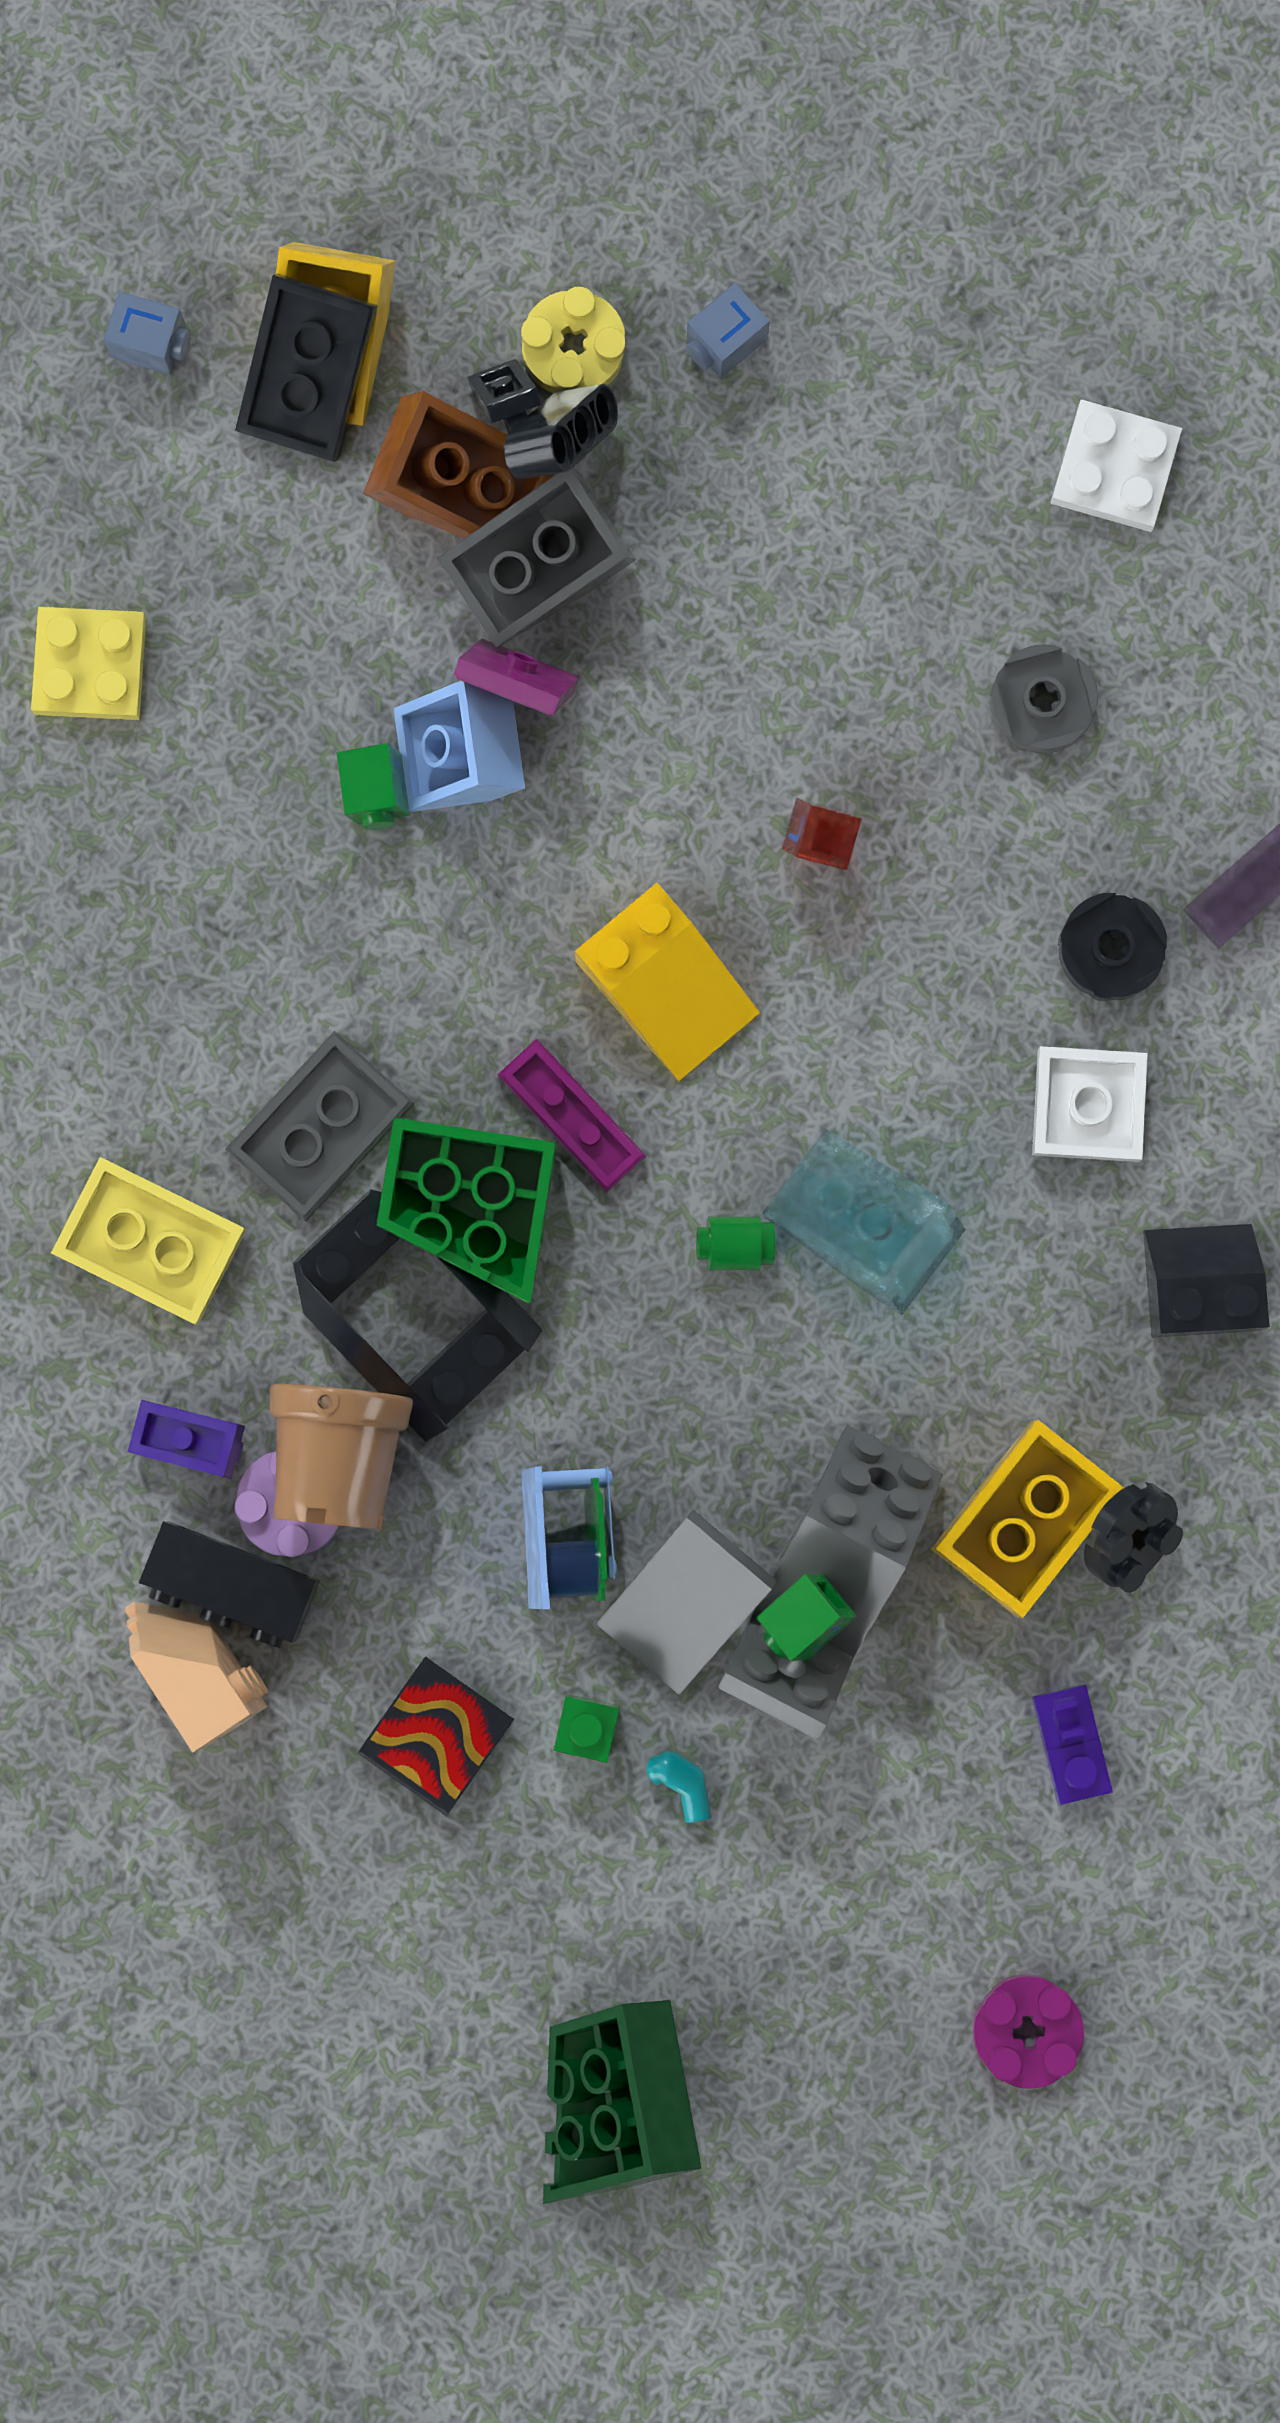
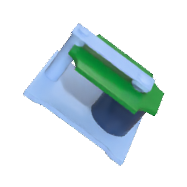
M542 1466L521 1470L529 1609H550L549 1598L593 1596V1601H606L607 1578L615 1579L617 1570L613 1551L609 1485L612 1484V1473L609 1471L608 1466L600 1469L542 1472ZM600 1488H604L608 1556H606L603 1495ZM585 1489L586 1541L545 1543L542 1491Z

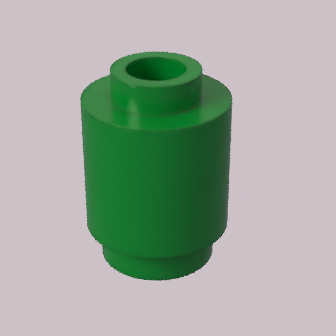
M708 1216L706 1227H697V1260H706L708 1270L759 1271L761 1265H773L775 1259L774 1223L761 1222L760 1217Z

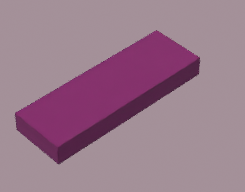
M535 1039L497 1074L503 1083L606 1193L646 1158V1155L538 1039Z

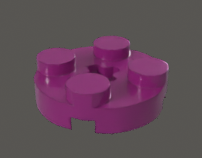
M1021 1974L1001 1980L985 1995L982 2003L979 2004L974 2013L972 2036L978 2056L995 2078L1005 2081L1014 2087L1035 2089L1051 2085L1062 2076H1066L1074 2070L1083 2046L1084 2026L1077 2005L1063 1988L1044 1977ZM1032 2016L1035 2025L1043 2026V2035L1035 2037V2045L1025 2047L1021 2038L1013 2037V2028L1021 2027L1022 2017Z

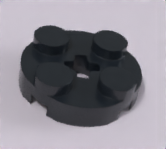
M1116 893L1097 894L1080 903L1067 918L1058 937L1060 964L1070 982L1081 992L1090 995L1093 999L1097 1001L1125 1000L1144 991L1159 975L1165 960V949L1167 948L1166 930L1158 914L1146 902L1135 897L1131 899L1125 895H1116ZM1108 933L1112 939L1122 937L1125 940L1126 945L1121 949L1122 959L1115 961L1112 956L1104 957L1100 953L1099 949L1104 945L1101 939L1102 935Z
M1145 1482L1147 1487L1143 1489L1132 1484L1117 1492L1103 1506L1091 1528L1099 1532L1094 1548L1085 1544L1084 1561L1088 1571L1108 1586L1119 1587L1126 1593L1136 1591L1144 1582L1146 1574L1154 1568L1163 1555H1169L1174 1552L1183 1537V1529L1176 1524L1178 1509L1174 1498L1153 1483Z

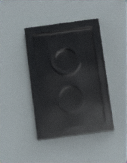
M274 274L265 304L235 431L325 460L338 461L378 305L284 275Z

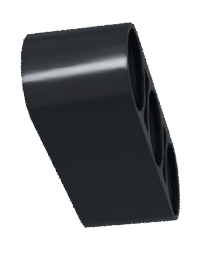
M598 384L558 391L547 398L542 405L531 412L506 436L504 454L511 474L515 478L524 479L567 472L578 464L617 425L618 406L611 388L606 384Z

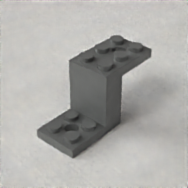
M846 1425L810 1504L771 1573V1576L778 1582L751 1613L718 1688L818 1740L828 1723L857 1651L907 1567L943 1473L929 1467L927 1463L918 1458L910 1457L882 1443L872 1434L861 1432ZM872 1483H874V1484L880 1486V1487L883 1488L884 1490L877 1488V1487L874 1486ZM823 1573L857 1617L809 1660L790 1661L788 1657L783 1659L764 1640L763 1633L766 1629L756 1617L804 1574ZM778 1668L789 1671L795 1678L785 1675Z

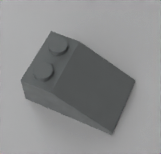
M573 468L567 472L556 474L437 558L496 648H499L594 590L636 560L579 472Z

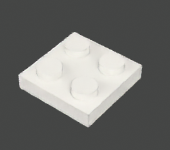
M1080 400L1050 503L1152 532L1182 428Z
M1040 1046L1037 1053L1032 1155L1140 1162L1143 1155L1147 1053Z

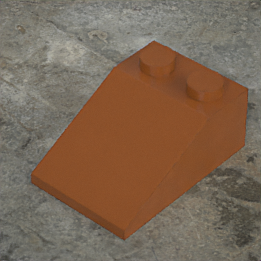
M421 391L401 397L362 494L408 517L466 538L548 481L555 474L524 479L515 478L509 471L504 454L507 434L431 394Z

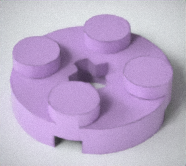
M276 1451L263 1455L246 1470L238 1485L234 1508L243 1532L257 1547L273 1555L297 1557L319 1550L337 1533L340 1527L337 1525L273 1519L276 1491Z

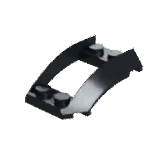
M370 1189L292 1263L300 1295L302 1313L378 1393L399 1395L412 1399L413 1405L409 1425L426 1442L449 1429L447 1424L524 1350L529 1352L542 1329L507 1292L435 1256L476 1298L485 1310L406 1383L331 1304L400 1239V1237L377 1226L382 1192Z

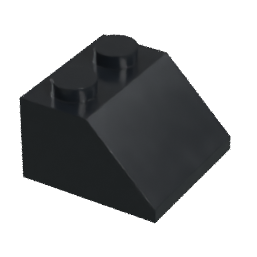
M1252 1224L1143 1231L1151 1338L1254 1332L1270 1327L1266 1274Z

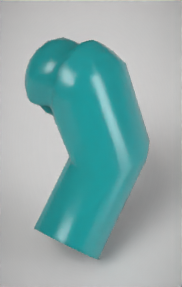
M664 1751L661 1755H654L649 1759L646 1766L647 1777L653 1784L660 1785L663 1783L680 1794L685 1823L712 1818L705 1777L699 1766L677 1752Z

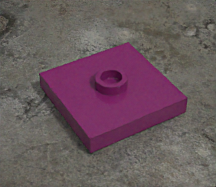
M480 639L459 657L453 674L458 680L548 715H554L574 694L579 680V676L538 661L527 654L513 651L503 646L496 648L492 642L485 639Z

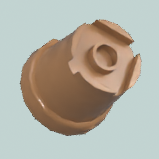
M285 1383L272 1384L270 1387V1413L274 1418H277L276 1491L273 1519L382 1530L384 1507L399 1433L408 1427L413 1405L412 1399L399 1395L344 1388Z

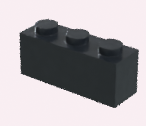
M163 1521L139 1583L152 1588L148 1597L155 1601L179 1609L182 1600L202 1607L199 1615L200 1618L226 1628H230L233 1620L253 1627L250 1634L251 1638L280 1648L283 1640L291 1643L297 1641L321 1580L173 1522Z

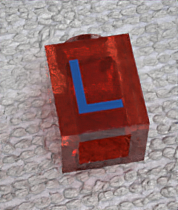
M796 797L782 849L801 859L847 870L862 818L845 810Z

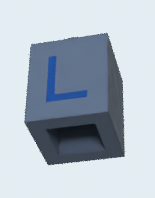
M734 283L687 322L686 340L688 344L686 345V350L701 369L706 371L711 367L721 379L768 339L770 321L742 289Z
M119 291L103 341L111 358L171 375L175 360L183 361L190 343V330L186 329L180 308Z

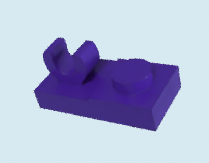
M141 1400L127 1452L232 1479L235 1463L239 1464L244 1443L241 1441L245 1426Z
M1083 1684L1033 1696L1032 1701L1057 1803L1063 1805L1113 1793L1087 1686Z

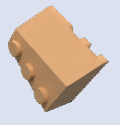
M135 1601L125 1607V1612L130 1618L127 1620V1627L132 1633L128 1637L131 1658L192 1753L213 1744L268 1707L262 1699V1696L268 1693L263 1680L251 1665L247 1668H242L214 1623L200 1618L199 1614Z

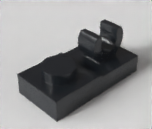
M517 359L467 377L474 398L490 422L495 423L503 420L508 433L528 416L526 410L542 405L535 385Z

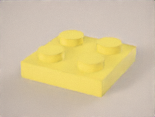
M38 607L31 701L32 713L34 715L140 720L146 630L145 613Z

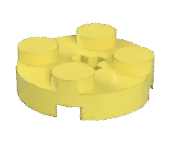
M573 287L568 291H560L544 298L531 310L521 328L522 355L525 367L534 381L549 392L555 393L598 384L609 385L619 373L625 354V330L616 310L606 300L593 295L587 288ZM571 332L574 335L580 333L586 337L583 341L585 351L579 355L573 350L564 353L560 347L564 344L563 336Z

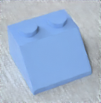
M459 681L393 708L410 812L493 801L525 789L512 700L464 681Z

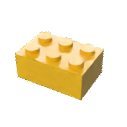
M1037 1419L1027 1425L931 1547V1550L1015 1617L1024 1618L1092 1531V1524L1103 1506L1124 1487Z

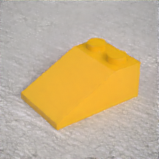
M292 242L279 247L276 274L378 305L348 424L364 426L389 315L396 260Z
M655 883L575 950L576 963L678 1082L760 1015L759 1010L693 923L658 883Z

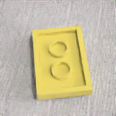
M100 1157L51 1253L198 1326L247 1230Z

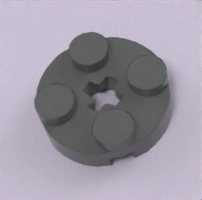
M1047 644L1024 648L1013 654L997 673L990 694V710L998 730L1016 749L1042 754L1058 752L1076 743L1091 724L1098 704V689L1095 678L1087 664L1080 658L1076 660L1070 654L1062 652L1063 648ZM1044 686L1047 694L1056 693L1058 701L1052 703L1050 712H1042L1040 707H1033L1031 705L1030 699L1036 695L1035 688Z

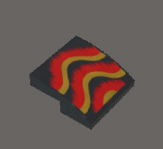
M425 1656L362 1745L358 1754L447 1817L512 1724L514 1718Z

